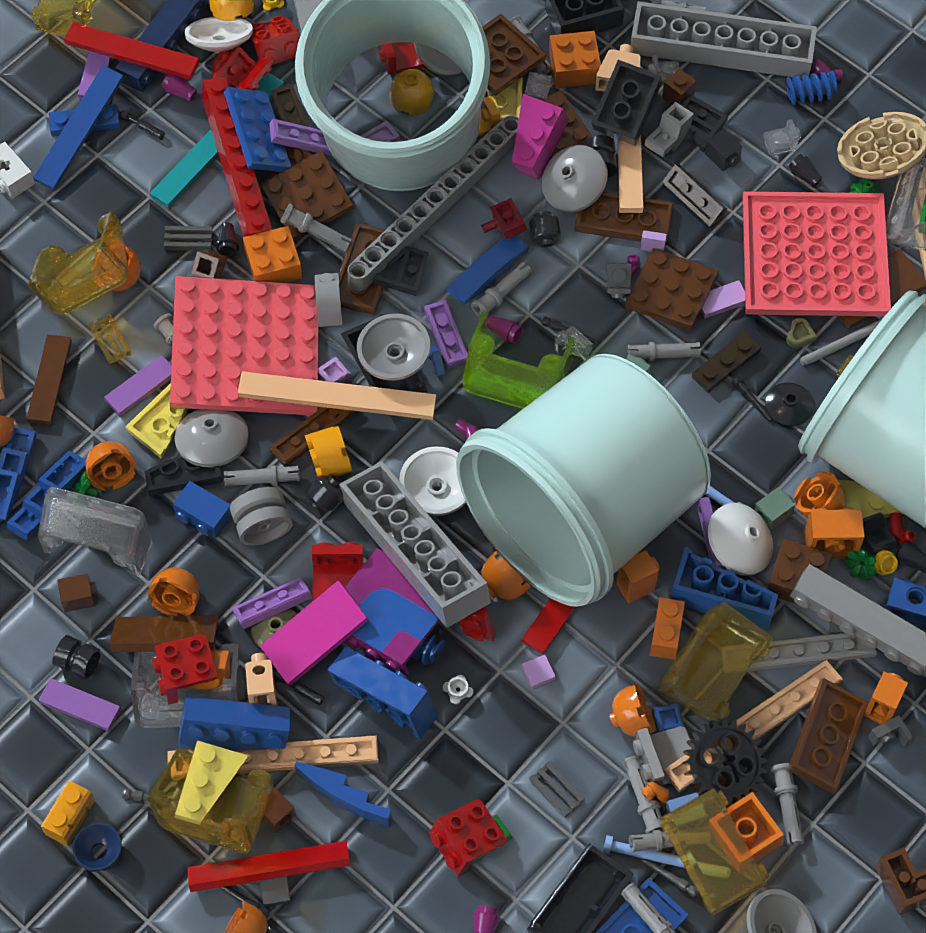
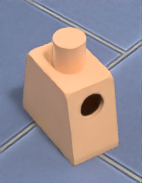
M623 44L620 46L619 51L611 49L607 52L596 75V91H605L617 60L640 67V55L633 53L631 45Z
M263 653L253 654L251 662L245 664L249 703L277 706L272 661L267 660L266 655Z

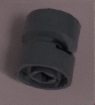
M596 135L589 138L585 142V146L593 148L603 157L607 166V178L613 176L617 172L614 139L607 135Z
M65 635L56 647L52 663L54 666L66 671L72 669L75 675L88 679L97 668L101 650L90 644L85 643L82 645L81 640Z

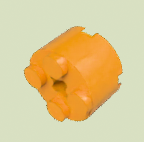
M338 425L305 435L317 476L323 475L328 477L332 474L339 477L353 472Z

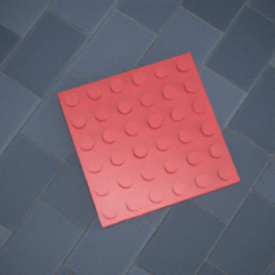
M743 192L746 314L884 317L889 312L891 301L884 193Z
M175 276L170 407L312 415L317 412V406L238 397L242 371L318 380V317L315 285Z

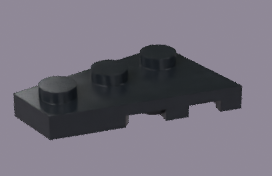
M183 457L176 460L169 459L144 471L149 496L183 490L189 481L200 487L222 482L219 465L201 467L189 463Z

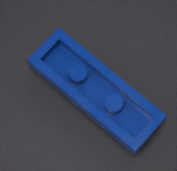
M117 104L106 106L92 131L120 128ZM75 109L49 112L51 136L60 135Z

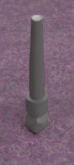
M126 788L122 791V798L127 800L133 798L134 801L139 802L144 800L178 805L179 803L177 799L146 794L144 791L135 790V792H132L131 789Z
M647 859L642 860V863L676 884L677 888L682 891H688L692 897L698 895V887L689 885L687 880L678 878Z

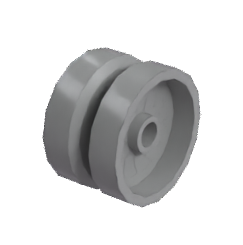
M274 487L257 488L240 495L231 503L229 507L234 523L237 524V533L243 544L251 546L266 544L279 539L290 531L293 526L289 511L285 508L286 504L281 490Z

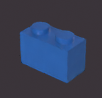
M189 481L173 503L176 518L185 524L188 522L193 524L200 533L206 536L210 534L217 538L232 518L229 508L231 504Z

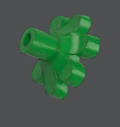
M864 178L859 181V184L854 183L850 188L853 191L852 193H881L880 190L876 189V183Z
M85 471L80 478V483L76 482L74 490L77 491L73 497L74 503H80L81 499L86 495L95 498L98 494V488L90 486L91 481L88 479Z
M861 549L859 552L853 550L848 553L849 559L845 561V565L853 568L849 572L851 577L856 578L860 574L862 580H868L870 575H875L877 570L873 566L877 561L875 556L867 553L865 549Z

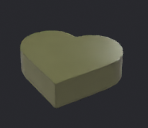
M796 318L792 321L786 339L790 347L795 349L801 348L817 340V336L807 320Z

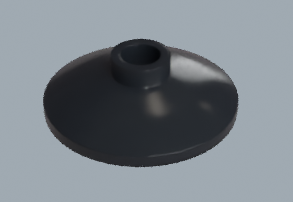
M785 382L771 388L765 399V408L773 421L783 426L792 427L805 423L811 417L814 401L809 391L803 386ZM787 399H792L794 402H788Z

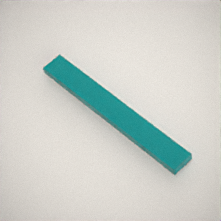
M268 73L259 80L260 85L256 90L267 92L271 101L273 99L271 90L283 87L284 82ZM211 129L150 192L152 199L169 209L215 161L219 154Z

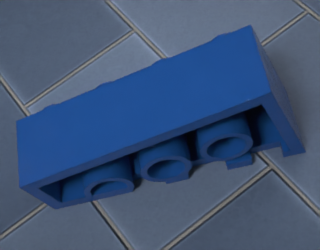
M685 547L670 599L684 601V608L768 631L778 595L750 580L745 581L737 577L735 572L729 569L724 570L714 565L712 560L706 557L701 558L693 554V550Z
M345 646L328 669L335 684L360 700L366 697L367 703L379 713L385 710L394 719V723L403 727L407 724L413 729V735L420 740L438 717L427 687L419 682L416 684L410 682L399 671L394 673L388 670V667L379 660L374 662L368 659L367 655L359 649L354 651Z
M185 696L179 727L177 754L194 753L197 741L231 751L285 749L290 728V708Z

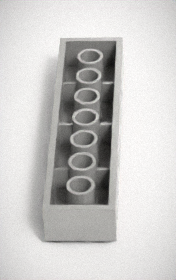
M638 1L631 36V46L633 47V53L641 56L788 77L798 76L801 78L804 74L808 75V77L810 74L817 27Z
M383 461L339 484L343 493L344 504L446 628L491 603L487 582Z

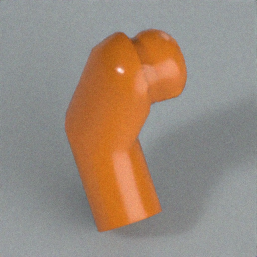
M655 782L646 783V786L641 790L642 795L646 796L647 800H652L656 796L661 807L666 808L667 801L671 800L669 790Z

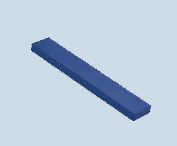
M104 65L101 67L34 175V181L55 191L124 79L123 75Z

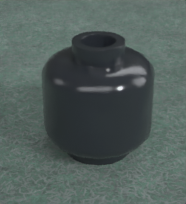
M542 211L535 213L529 221L531 240L536 244H540V247H551L561 237L559 219L552 212Z
M332 474L328 477L319 475L307 492L310 505L320 512L334 510L343 497L339 485L342 481Z

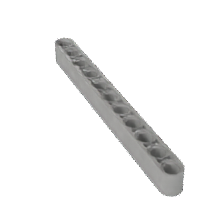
M514 115L504 117L348 266V285L352 290L363 291L373 282L374 276L377 273L379 274L387 266V263L396 258L399 252L406 246H411L514 147L519 118Z

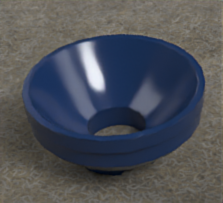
M93 823L85 826L77 833L73 841L72 850L75 860L81 867L91 872H101L116 864L121 855L122 843L118 832L113 827L104 823ZM104 845L107 847V853L103 858L97 859L92 856V850L95 846Z

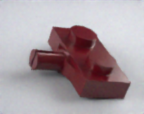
M512 198L490 207L493 220L481 224L484 234L498 228L502 231L505 239L517 236L527 230L525 222Z

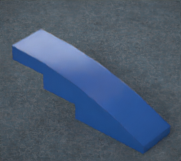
M517 236L502 239L470 265L448 287L447 291L465 305L483 293L487 288L492 287L496 278L510 270L512 263L528 252L529 245Z
M14 428L13 437L6 445V448L3 447L0 456V520L7 521L17 498L37 437L35 431Z
M70 450L38 479V487L23 500V507L7 522V529L28 540L74 487L86 470V460Z
M296 761V774L316 792L359 817L389 827L392 818L391 809L369 803V792L347 786V775Z

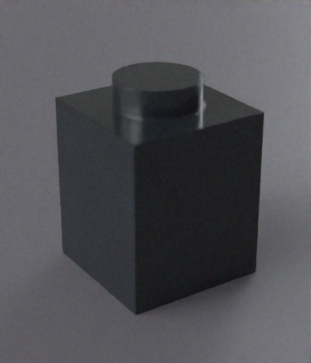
M723 129L707 140L705 155L724 172L729 167H735L740 162L743 146Z

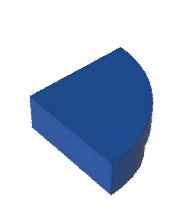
M436 346L431 347L429 359L432 360L434 373L437 376L445 374L440 350Z

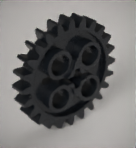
M726 718L720 719L719 723L716 720H712L709 722V726L706 724L700 726L701 732L694 731L692 733L696 740L690 739L686 742L691 749L683 751L685 755L689 756V760L682 762V764L690 766V770L684 774L686 776L692 775L693 779L689 785L697 784L699 786L696 790L698 794L706 792L704 800H710L714 796V804H720L723 800L724 805L728 806L731 805L732 800L736 803L750 794V792H758L759 790L755 784L764 783V780L759 775L767 773V770L762 768L761 764L768 762V759L761 758L760 754L764 753L766 748L758 749L757 745L761 742V738L753 740L752 736L755 731L745 732V723L737 727L735 719L731 720L728 724ZM726 737L733 743L732 750L725 746ZM705 751H708L712 756L710 764L704 760ZM725 758H727L728 762L725 764L726 766H724L722 763L725 760ZM740 760L744 761L747 766L745 773L739 768ZM719 774H722L726 779L724 787L718 782Z

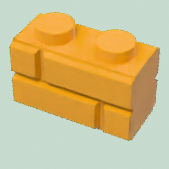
M68 780L41 825L45 835L69 846L87 816V810H90L95 802L92 792Z

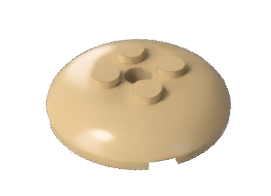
M904 112L883 113L884 117L870 120L869 117L865 118L848 129L840 139L837 147L839 161L846 171L864 179L877 180L900 175L913 168L925 156L926 123L919 117Z

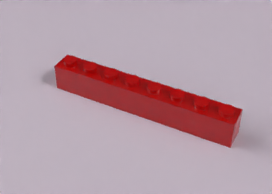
M226 77L203 80L202 101L243 237L272 230L254 169H248L224 95L225 90L228 88Z

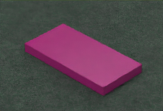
M338 580L261 644L260 647L269 660L272 661V664L285 682L291 686L367 623L369 618Z

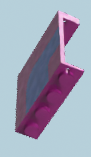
M376 548L345 587L369 618V621L347 638L345 642L354 649L360 648L365 651V654L373 661L380 660L385 663L390 671L394 673L399 671L407 677L409 674L406 667L407 661L440 619L383 551Z

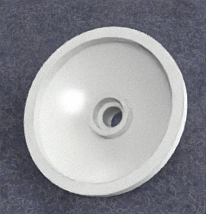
M209 17L188 25L185 29V37L196 47L219 53L232 50L246 42L251 37L253 28L250 22L242 18L235 17V21H222L215 17Z
M428 447L419 450L407 459L401 469L399 481L428 515H447L459 510L466 504L456 471V460L459 453L452 449ZM436 486L441 488L439 491L433 490Z
M728 503L718 508L711 516L708 525L709 543L716 558L723 566L743 576L755 575L768 566L773 555V539L768 525L755 510L744 504Z

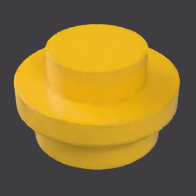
M882 550L876 554L877 561L873 565L877 569L876 573L880 575L892 574L898 566L895 555L888 550Z

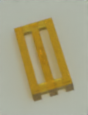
M108 314L105 319L101 317L97 319L98 322L96 323L90 322L89 327L108 363L111 364L131 355V352L111 314ZM108 324H110L123 349L121 353L106 327ZM99 328H102L115 353L112 357L97 330Z

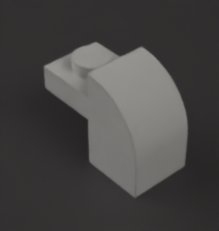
M675 102L662 114L659 127L646 138L644 146L662 157L670 150L675 151L687 135L694 113Z
M338 273L315 275L318 327L342 325Z

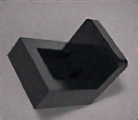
M881 512L863 518V543L874 556L882 550L889 551L897 548V541L885 527L884 515Z

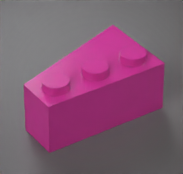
M523 94L512 162L520 173L538 180L540 179L569 122V118L563 108Z

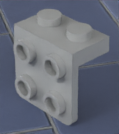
M679 726L652 735L649 734L647 728L637 731L633 747L636 755L641 757L643 763L642 772L646 780L661 786L671 784L663 773L664 769L685 755L683 751L691 749L686 743L690 738L685 727Z

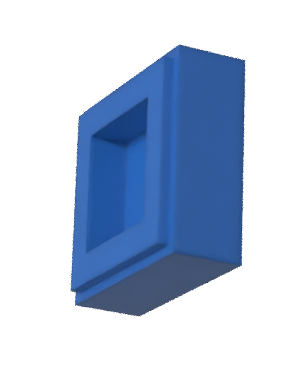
M678 703L652 709L658 733L679 726L684 727Z

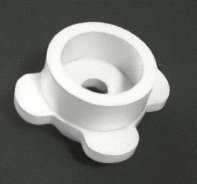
M458 675L443 684V691L449 694L452 704H459L460 700L465 697L470 698L473 695V689L468 687L466 678L463 675Z

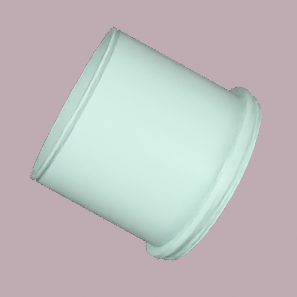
M323 0L308 19L298 42L295 58L296 82L299 95L308 115L323 132L330 152L345 171L361 182L379 189L390 191L416 190L435 184L473 148L480 129L481 104L490 76L489 47L478 18L464 0ZM395 42L422 44L438 50L458 65L470 83L464 101L448 121L422 137L402 142L370 140L344 128L326 110L331 87L339 73L355 57L376 46Z
M909 290L884 316L842 372L800 439L798 448L801 454H807L806 460L811 464L822 458L924 528H926V294L920 297L917 291Z
M598 354L591 357L499 428L480 429L473 433L461 447L456 460L457 478L463 497L474 519L490 543L504 560L529 584L549 598L569 606L588 605L603 598L612 587L613 574L703 497L709 489L711 481L710 464L705 447L696 428L682 407L656 379L642 368L624 358L611 354Z

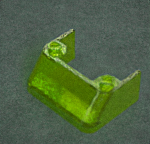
M482 311L470 342L463 373V387L467 392L524 409L567 376L574 354V337H570L563 357L555 354L546 355L541 359L539 367H535L493 354L495 343L493 338L486 334L487 312Z

